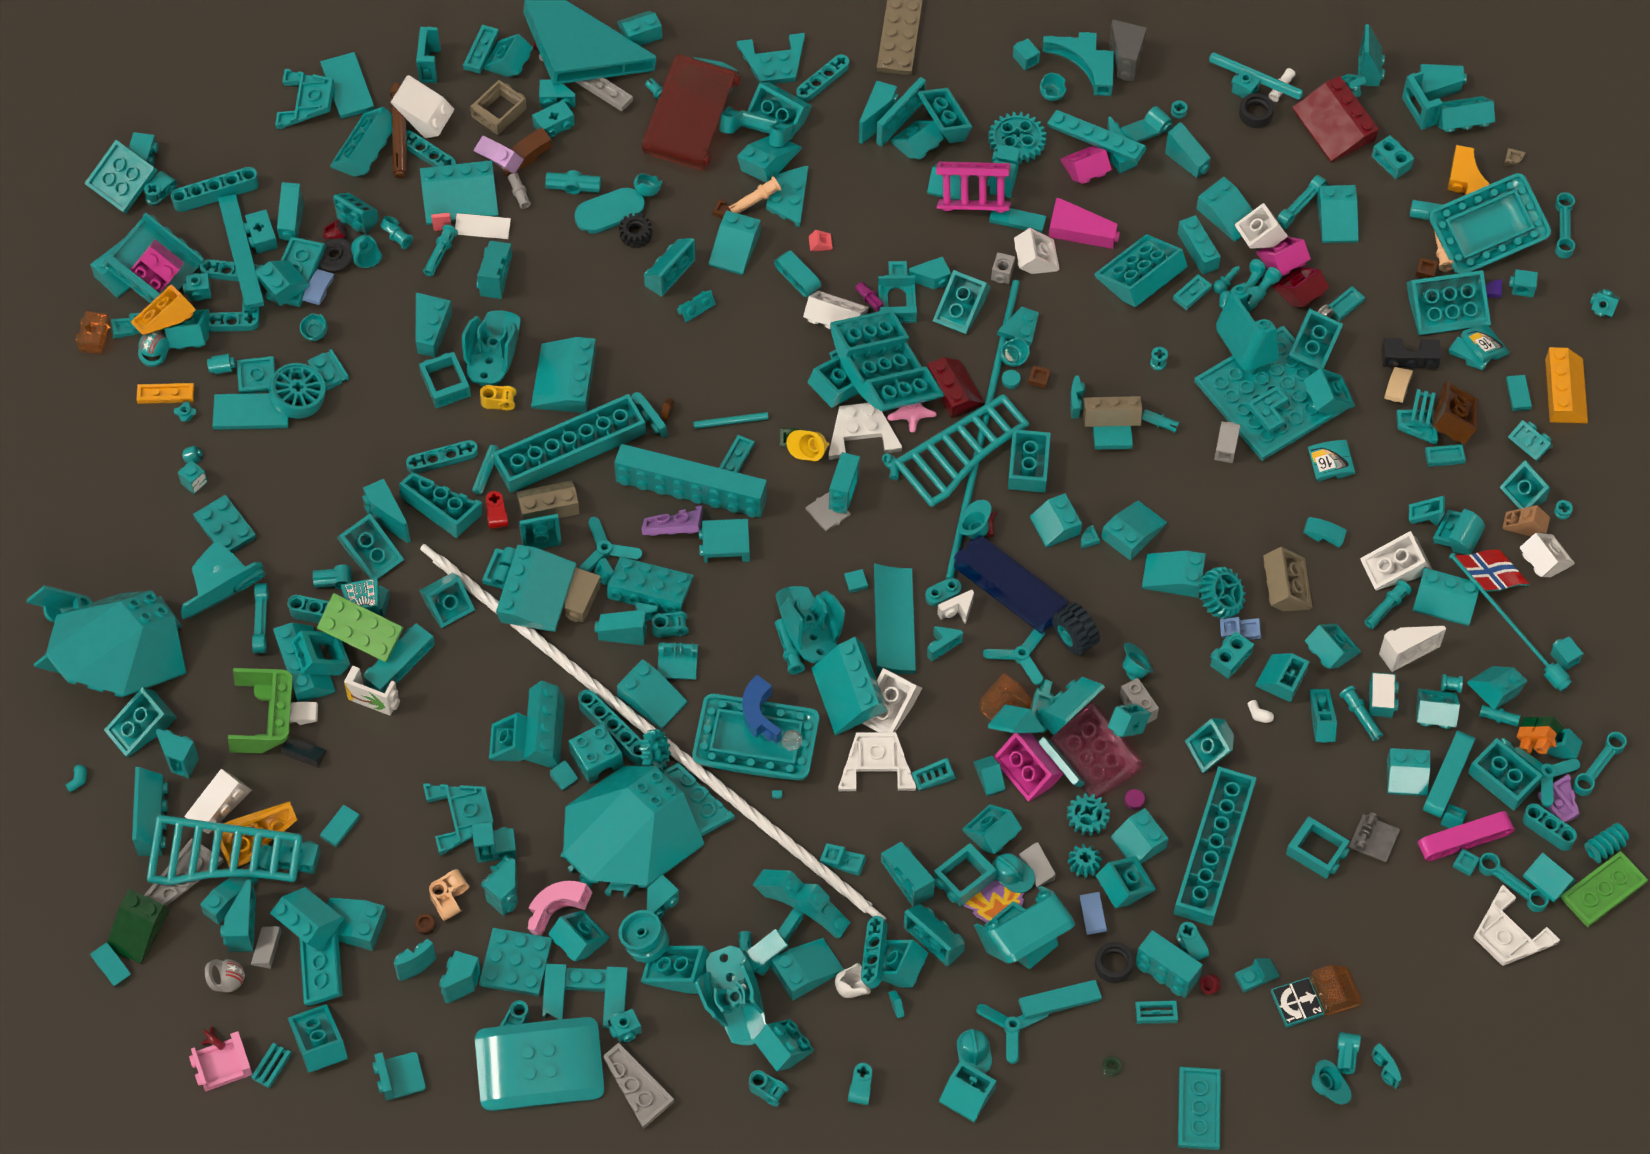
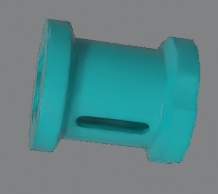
M1163 347L1154 348L1151 353L1150 366L1154 370L1161 371L1166 367L1168 351Z
M1442 674L1441 691L1454 690L1461 693L1463 676L1451 677Z

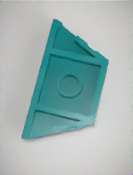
M808 166L777 174L775 179L782 190L771 194L766 204V210L773 214H778L784 220L789 219L795 222L797 227L801 225Z

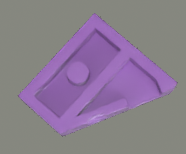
M1569 774L1553 783L1554 801L1551 807H1547L1553 815L1566 824L1579 815ZM1539 792V793H1538V796H1537L1540 800H1541V792Z

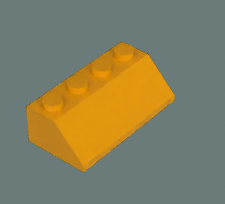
M1549 347L1545 362L1550 422L1587 424L1583 358L1569 348Z

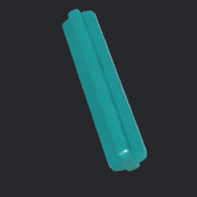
M490 445L472 488L474 494L481 495L484 491L494 466L493 453L500 450L497 445Z

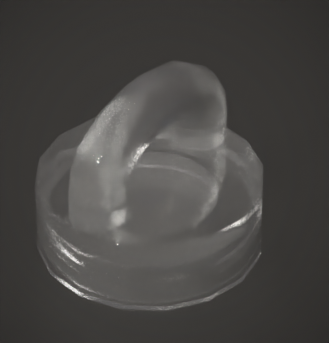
M788 730L782 738L783 746L791 751L797 750L802 743L801 734L796 730Z

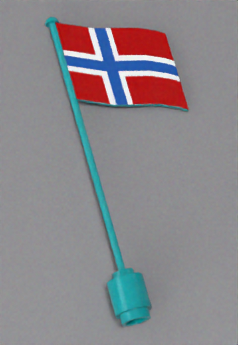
M1485 550L1471 555L1451 553L1449 558L1456 562L1546 666L1544 677L1560 692L1566 689L1572 683L1570 675L1559 663L1549 664L1487 593L1489 591H1501L1514 586H1529V582L1501 550Z

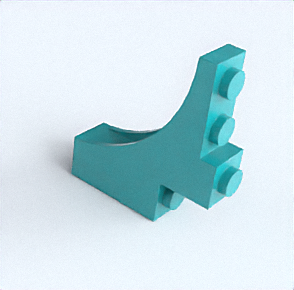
M1079 32L1078 38L1043 36L1042 52L1056 54L1074 62L1088 76L1094 95L1111 96L1114 51L1096 50L1097 33Z
M763 869L753 883V886L765 898L783 902L801 911L823 926L835 938H840L850 924V921L829 901L830 896L818 884H804L792 871Z

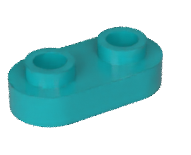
M949 578L929 587L925 593L926 602L930 606H938L945 601L959 596L961 593V583L955 578Z

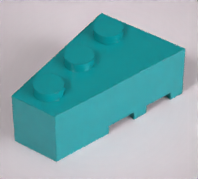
M899 842L881 853V863L912 907L934 896L935 879L914 857L908 846Z

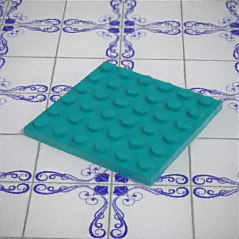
M1284 326L1276 329L1278 361L1253 370H1244L1232 355L1195 377L1194 380L1228 422L1240 425L1239 435L1261 461L1346 411L1342 410L1325 414L1320 411L1318 412L1313 407V400L1306 391L1307 386L1304 380L1316 372L1317 369L1288 357L1295 338ZM1279 386L1289 398L1287 404L1276 409L1285 420V423L1280 428L1268 433L1248 409L1247 403L1272 388Z

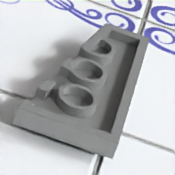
M192 838L179 852L176 876L188 874L193 844ZM200 845L196 873L209 871L211 851L203 845ZM220 856L218 859V866H220L224 862L223 858H221ZM169 866L160 876L167 877ZM200 880L170 886L154 883L144 896L167 906Z
M619 1043L603 1056L604 1061L643 1129L674 1103V1099Z

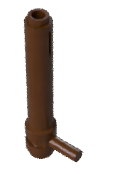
M394 83L390 89V96L392 97L390 99V107L392 108L393 174H395L396 178H404L405 174H407L406 118L391 103L402 83Z

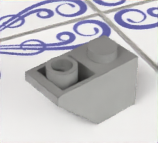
M1221 422L1214 460L1233 463L1240 425L1233 422Z

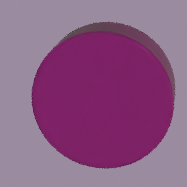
M1132 789L1126 793L1125 805L1129 809L1139 810L1143 807L1145 796L1140 790Z

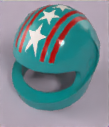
M160 331L142 335L138 344L139 359L148 367L162 364L169 350L166 336ZM142 354L149 357L161 355V357L156 361H148Z

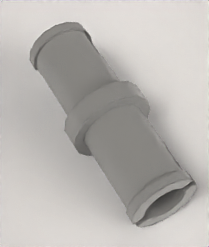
M513 173L508 176L513 189V196L517 198L520 208L526 209L531 205L526 194V187L522 185L519 174Z

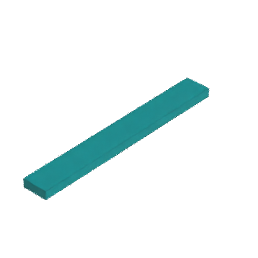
M236 194L218 197L245 308L251 309L264 306Z

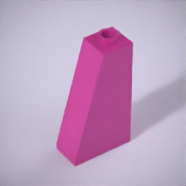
M1056 198L1049 230L1050 238L1113 249L1114 242H1118L1120 234L1117 231V223L1063 199Z

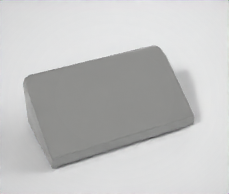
M1038 842L1019 854L1021 860L1034 871V884L1037 888L1055 881V872Z
M280 927L261 928L251 965L271 969L282 933Z

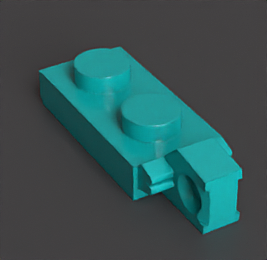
M1046 679L1041 684V687L1036 689L1030 708L1037 719L1042 714L1040 710L1048 702L1051 705L1054 702L1053 698L1055 696L1050 692L1052 682ZM1038 719V721L1040 722V724H1041V725L1043 726V728H1044V732H1041V733H1045L1046 730H1047V728H1046V727L1041 723V721Z

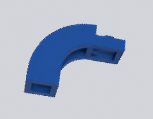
M756 675L744 691L742 700L743 719L746 727L754 737L757 738L762 733L765 739L768 741L772 740L777 744L782 739V730L766 719L760 710L762 705L772 695V685Z

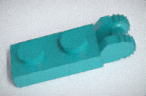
M639 392L632 394L633 402L643 419L650 421V427L653 432L659 434L662 439L668 436L666 425L644 396Z

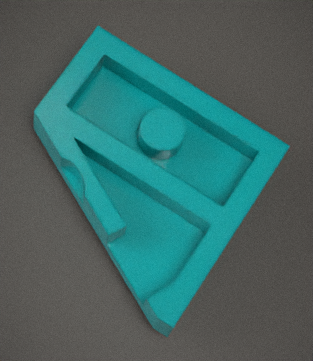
M1432 409L1428 428L1410 424L1412 410H1397L1398 430L1432 444H1437V430L1433 427L1434 409ZM1420 410L1416 411L1415 420L1419 419ZM1424 410L1423 422H1426L1428 410Z

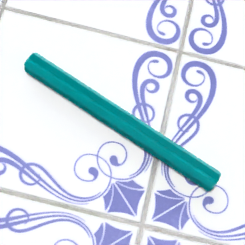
M1213 52L1209 57L1211 63L1237 74L1244 70L1261 79L1260 84L1300 100L1303 96L1302 89Z

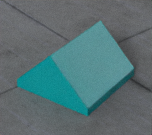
M936 163L932 167L927 194L943 197V176L936 174ZM959 175L950 176L951 200H961V177Z
M1526 460L1500 486L1503 492L1519 509L1539 506L1546 501L1551 488Z
M1006 704L988 724L990 729L1011 733L1044 732L1043 726L1031 709Z
M1543 852L1523 875L1527 881L1553 902L1576 883L1572 876Z

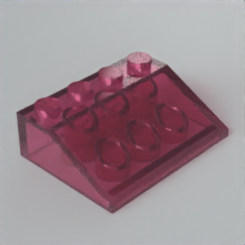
M1091 703L1049 740L1084 780L1085 784L1083 787L1089 795L1095 794V799H1098L1130 779L1145 764L1124 737L1116 736L1113 730L1108 728L1110 719L1100 706Z

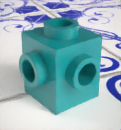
M208 273L186 275V283H183L184 294H188L189 301L211 298V284Z
M1599 290L1597 294L1593 293L1590 304H1593L1591 310H1594V313L1604 317L1608 315L1612 317L1620 297L1613 295L1614 292L1611 290Z
M633 1009L626 1012H617L610 1019L611 1026L608 1027L613 1038L617 1037L619 1043L623 1041L629 1042L636 1035L642 1033L641 1025Z

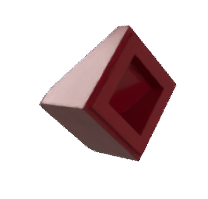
M337 219L324 227L323 238H345L347 229Z

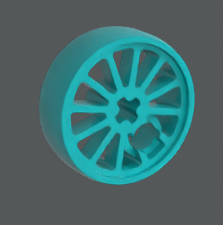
M302 363L284 365L271 378L269 386L270 401L273 407L284 416L296 419L307 418L314 415L324 403L326 395L325 381L322 375L309 365ZM304 399H306L311 404L306 405ZM289 400H291V401L293 402V404L290 405V404H288V403H286V402H288ZM299 402H300L301 405H302V406H295V404H296V403H299Z

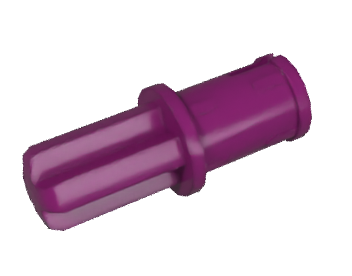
M864 282L856 285L855 290L876 311H880V307H884L883 302L876 296V292L871 290Z

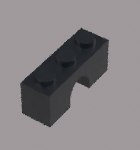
M1384 338L1382 345L1383 367H1406L1409 369H1434L1439 367L1441 360L1440 340L1421 339L1419 350L1409 351L1404 347L1403 339Z

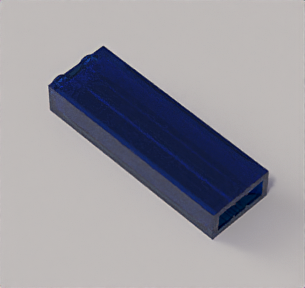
M981 535L975 540H970L966 548L960 549L954 557L955 563L953 567L1041 634L1053 625L1052 616L1068 606V600Z

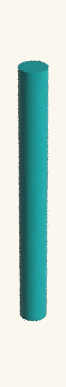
M768 412L694 421L693 424L694 429L767 420Z

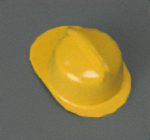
M796 430L790 433L786 443L792 456L801 460L811 461L820 460L830 445L821 433Z

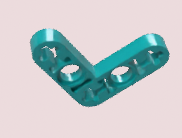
M244 300L242 312H217L209 314V330L213 332L253 331L259 327L260 307L246 309ZM249 315H252V323H248L250 321ZM230 319L237 320V322L233 325H229L227 323V321Z

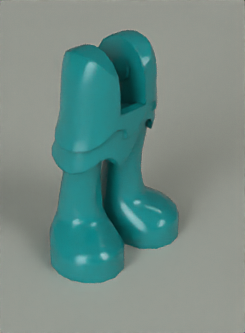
M1253 259L1249 265L1251 275L1246 282L1250 291L1248 296L1250 299L1248 302V312H1251L1266 295L1265 291L1271 285L1278 283L1282 278V274L1278 269L1269 267L1266 271L1265 264L1258 259ZM1264 275L1261 284L1259 286H1255L1257 282L1260 280V278Z

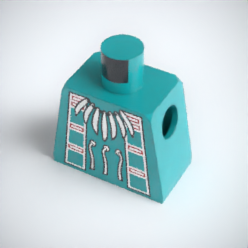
M377 578L341 585L344 598L376 614L380 613V589Z

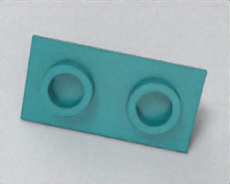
M702 291L699 295L692 298V301L680 304L677 312L679 315H683L685 322L690 321L716 305L712 291Z

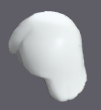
M856 963L836 975L835 986L842 997L854 998L870 994V988H867L861 981L862 966Z

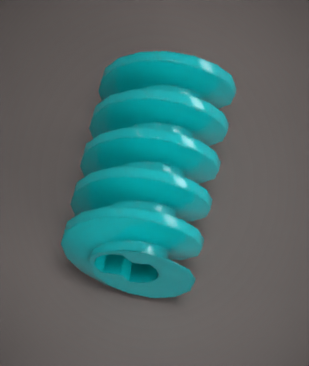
M1614 823L1612 827L1606 828L1599 835H1595L1593 839H1589L1584 844L1588 855L1596 863H1601V858L1607 859L1608 855L1614 854V850L1616 852L1620 851V846L1622 848L1626 847L1625 840H1629V834L1622 825Z

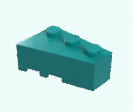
M489 241L488 247H485L484 258L477 275V288L480 291V296L502 299L513 254L511 243Z
M416 292V346L418 354L436 357L453 313L450 300Z

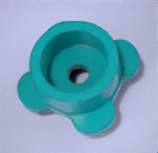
M183 402L179 408L174 409V414L178 415L182 422H186L196 415V409L192 408L189 402Z

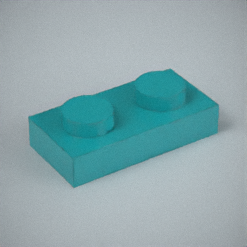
M1198 274L1173 296V300L1185 310H1188L1211 289L1212 284Z

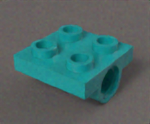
M515 548L495 549L483 576V584L499 589L504 588L516 551Z

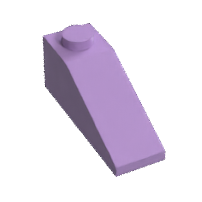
M485 136L481 137L473 150L512 174L516 173L524 160L514 151Z

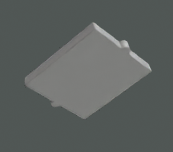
M829 492L820 498L817 497L816 501L806 507L808 513L825 532L835 525H840V522L851 515L849 511L846 514L842 512L836 513L829 509Z

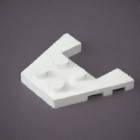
M869 403L839 406L829 450V460L839 459L842 452L846 453L844 441L882 437L885 453L902 452V446L882 411Z
M896 732L856 733L838 791H856V772L897 771L898 791L916 790L915 782L912 779Z
M1504 885L1499 889L1474 935V939L1502 966L1555 946L1560 941L1547 927L1534 939H1531L1503 912L1516 899Z

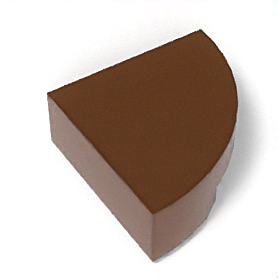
M719 198L712 214L723 219L726 210L730 211V208L724 200Z
M668 398L663 403L660 416L662 421L666 422L669 419L670 408L673 409L674 399Z

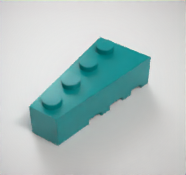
M412 472L399 483V497L455 538L459 537L482 516V502L468 499V496L462 493L460 495L454 493L446 486H438L434 484V481Z

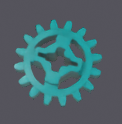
M660 729L647 730V734H643L644 740L640 741L641 747L639 748L642 751L640 758H643L642 765L657 767L661 772L663 768H667L666 762L670 761L669 755L671 754L668 751L670 744L667 742L668 736L664 737V731L661 732Z
M1084 793V798L1077 795L1076 801L1071 800L1070 806L1067 808V820H1070L1069 826H1075V832L1081 830L1083 836L1086 832H1089V835L1092 836L1093 831L1099 834L1100 828L1105 829L1106 823H1109L1110 809H1106L1107 803H1101V797L1095 799V794L1088 797ZM1077 808H1079V812H1077V815L1075 816V811L1077 810Z

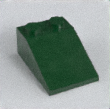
M128 889L118 908L107 941L108 945L114 952L142 964L170 910L163 904Z

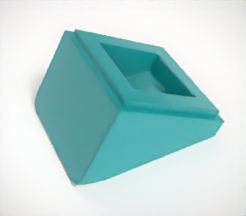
M635 603L636 611L646 610V621L652 620L653 616L658 614L657 606Z
M563 761L550 771V777L562 791L578 780L566 761Z
M1449 804L1441 825L1449 829L1462 825L1468 811Z

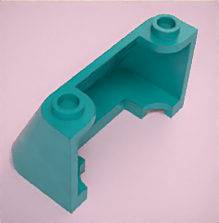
M1242 283L1231 289L1216 322V330L1240 367L1244 370H1253L1278 361L1277 330L1270 320L1262 319L1254 322L1248 312L1247 298L1250 291L1248 286Z

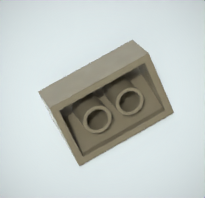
M1140 396L1082 398L1085 427L1141 426L1142 404Z
M572 480L516 492L522 520L558 514V518L580 514L579 503Z
M1283 547L1263 555L1271 606L1281 611L1312 609L1305 558Z

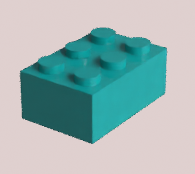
M1013 429L1008 489L1045 493L1051 433Z
M1497 738L1472 762L1468 772L1471 777L1513 811L1539 786L1543 777L1540 772Z
M1153 930L1138 948L1135 962L1140 971L1149 973L1158 983L1165 984L1175 995H1181L1184 998L1187 997L1199 981L1203 964Z

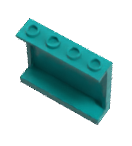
M145 213L117 248L108 255L102 265L151 303L170 285L179 291L183 283H186V275H192L204 258H202L198 251L188 247L183 239L173 235L168 227H163L158 223L154 216ZM155 239L184 262L177 274L160 293L130 270Z

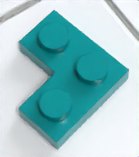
M1276 386L1248 402L1247 407L1267 432L1271 433L1284 425L1285 420L1276 409L1287 404L1289 398L1279 386Z

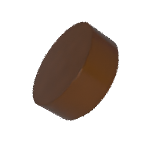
M421 914L416 918L415 928L418 933L428 935L434 931L436 924L433 916Z

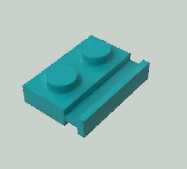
M332 349L327 353H322L308 360V365L315 368L322 375L326 391L342 384L345 380H349L348 374Z

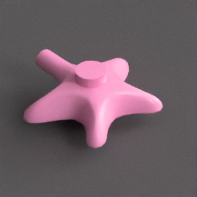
M923 402L900 407L895 412L889 414L887 419L891 421L907 420L909 422V430L913 433L916 431L917 423L920 419L935 417L937 414L935 411L923 407Z

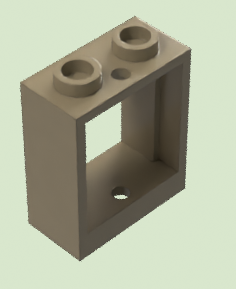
M498 80L470 106L471 116L496 135H499L527 109L526 98L523 94L514 91L509 84H504ZM502 96L514 106L499 119L486 109L498 97Z

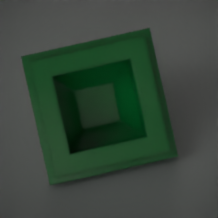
M780 428V446L787 447L786 443L789 434L799 430V428Z

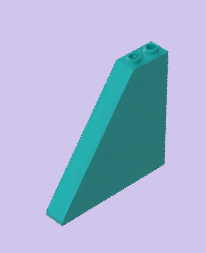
M524 0L523 14L553 85L655 71L656 56L567 0Z

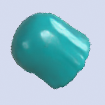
M361 235L352 242L351 251L354 263L358 267H374L381 261L382 254L373 237Z

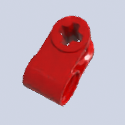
M498 491L489 492L486 496L489 529L508 527L507 513L502 494Z

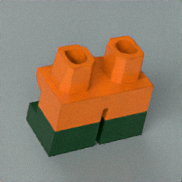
M1554 716L1539 718L1523 717L1517 734V738L1521 741L1519 748L1528 754H1531L1533 748L1537 753L1547 754L1549 747H1556L1555 737L1557 734L1562 733L1564 727Z

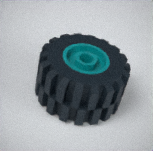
M1075 602L1071 603L1052 616L1056 635L1061 643L1074 655L1080 656L1100 642L1099 631L1093 618L1081 605Z

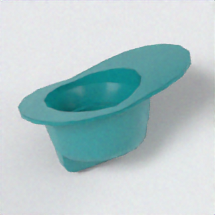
M977 500L971 503L966 508L958 526L959 533L966 535L974 542H978L981 537L985 536L989 530L988 519L991 514V504L986 500Z
M1129 642L1124 644L1127 655L1122 666L1131 681L1136 678L1142 679L1149 672H1154L1147 656L1141 649Z
M1002 854L993 861L992 866L997 870L996 880L1008 890L1014 893H1024L1034 885V871L1019 857L1013 854Z
M974 1029L964 1031L959 1035L957 1039L959 1062L962 1060L985 1074L992 1065V1055L987 1036Z
M1320 1060L1316 1064L1315 1072L1312 1075L1311 1083L1314 1090L1335 1103L1347 1104L1352 1097L1348 1084L1336 1065L1328 1060Z

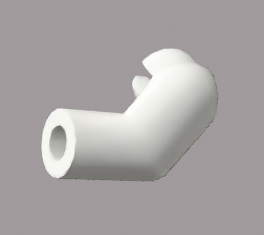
M1256 700L1248 702V707L1254 720L1263 723L1273 721L1274 715L1272 712L1260 709Z

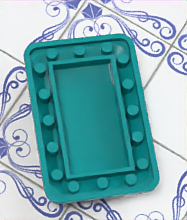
M1519 173L1433 209L1429 214L1430 223L1447 257L1454 262L1452 263V268L1457 274L1473 272L1547 239L1551 234L1550 226L1527 179Z
M709 694L704 698L692 752L694 762L699 765L727 771L781 779L803 780L809 775L819 724V714L816 710L765 702L760 709L761 713L766 719L782 730V739L776 744L772 740L768 741L765 739L762 733L756 738L748 730L743 719V698L721 694Z
M591 1017L484 1028L475 1035L480 1102L487 1111L596 1100L604 1093L599 1029L597 1022Z

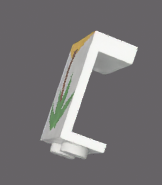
M352 666L344 681L348 700L391 716L393 710H396L400 703L395 682L391 681L386 692L382 693L364 686L360 668Z

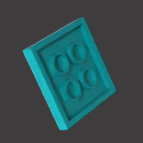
M115 140L84 184L126 214L143 191L145 185L154 176L157 169L122 143Z
M493 928L479 985L539 997L553 942L552 938Z

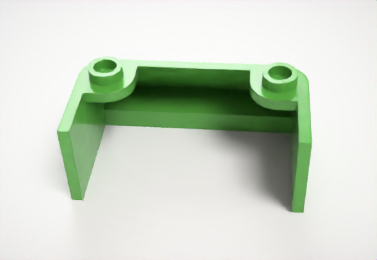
M233 668L235 686H254L255 697L262 701H269L267 734H257L255 736L228 735L229 752L264 753L284 743L289 737L293 683L291 673L287 670Z

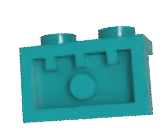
M1522 420L1508 438L1535 461H1538L1548 449L1553 448V445L1550 443L1552 439L1545 433L1540 435L1536 431L1538 428L1530 421L1526 423Z

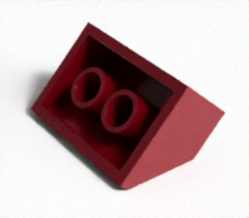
M943 357L927 364V368L944 394L940 400L951 419L985 405L960 360Z

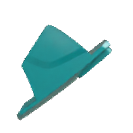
M490 311L486 314L483 322H481L479 316H475L468 322L462 334L463 358L467 363V377L472 383H478L480 386H494L502 381L509 370L516 350L521 318L518 315L508 311Z
M218 541L214 542L192 567L198 595L183 604L181 609L182 619L191 618L262 579L266 575L262 563L254 562L245 567L225 546Z
M803 586L786 587L776 593L779 611L793 645L805 660L811 663H818L837 646L836 642L841 635L845 616L843 606L827 590L823 591L820 595H816V598H814L808 587Z
M730 945L711 952L706 960V973L697 978L695 986L705 1010L711 1014L712 1018L724 1026L731 1042L739 1045H754V1038L767 1025L761 994L753 969L741 948ZM725 954L728 955L727 962L723 961V956ZM730 973L735 976L733 981L729 980Z

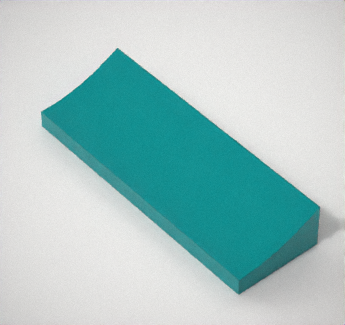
M874 563L877 674H880L883 668L895 674H915L912 568H896Z

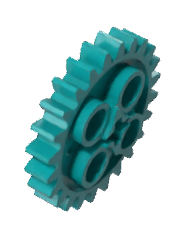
M1013 112L1012 116L1006 113V118L999 116V121L994 120V125L990 126L988 135L990 149L997 151L999 144L1020 148L1019 163L1022 164L1023 159L1028 163L1030 157L1035 160L1036 155L1040 156L1041 150L1044 151V146L1046 145L1045 127L1041 126V121L1035 122L1036 117L1030 119L1029 114L1024 117L1022 112H1020L1019 116H1016L1015 112Z

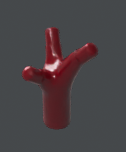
M997 511L990 514L988 519L989 530L986 537L994 536L993 522L998 513Z
M210 1027L209 1032L206 1029L203 1030L208 1039L202 1041V1045L209 1043L216 1046L219 1050L225 1048V1043L215 1035L214 1027Z

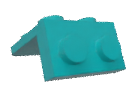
M416 1052L384 1060L383 1053L374 1054L376 1062L372 1063L375 1075L379 1074L381 1079L377 1081L379 1092L384 1093L386 1101L425 1090L426 1086Z

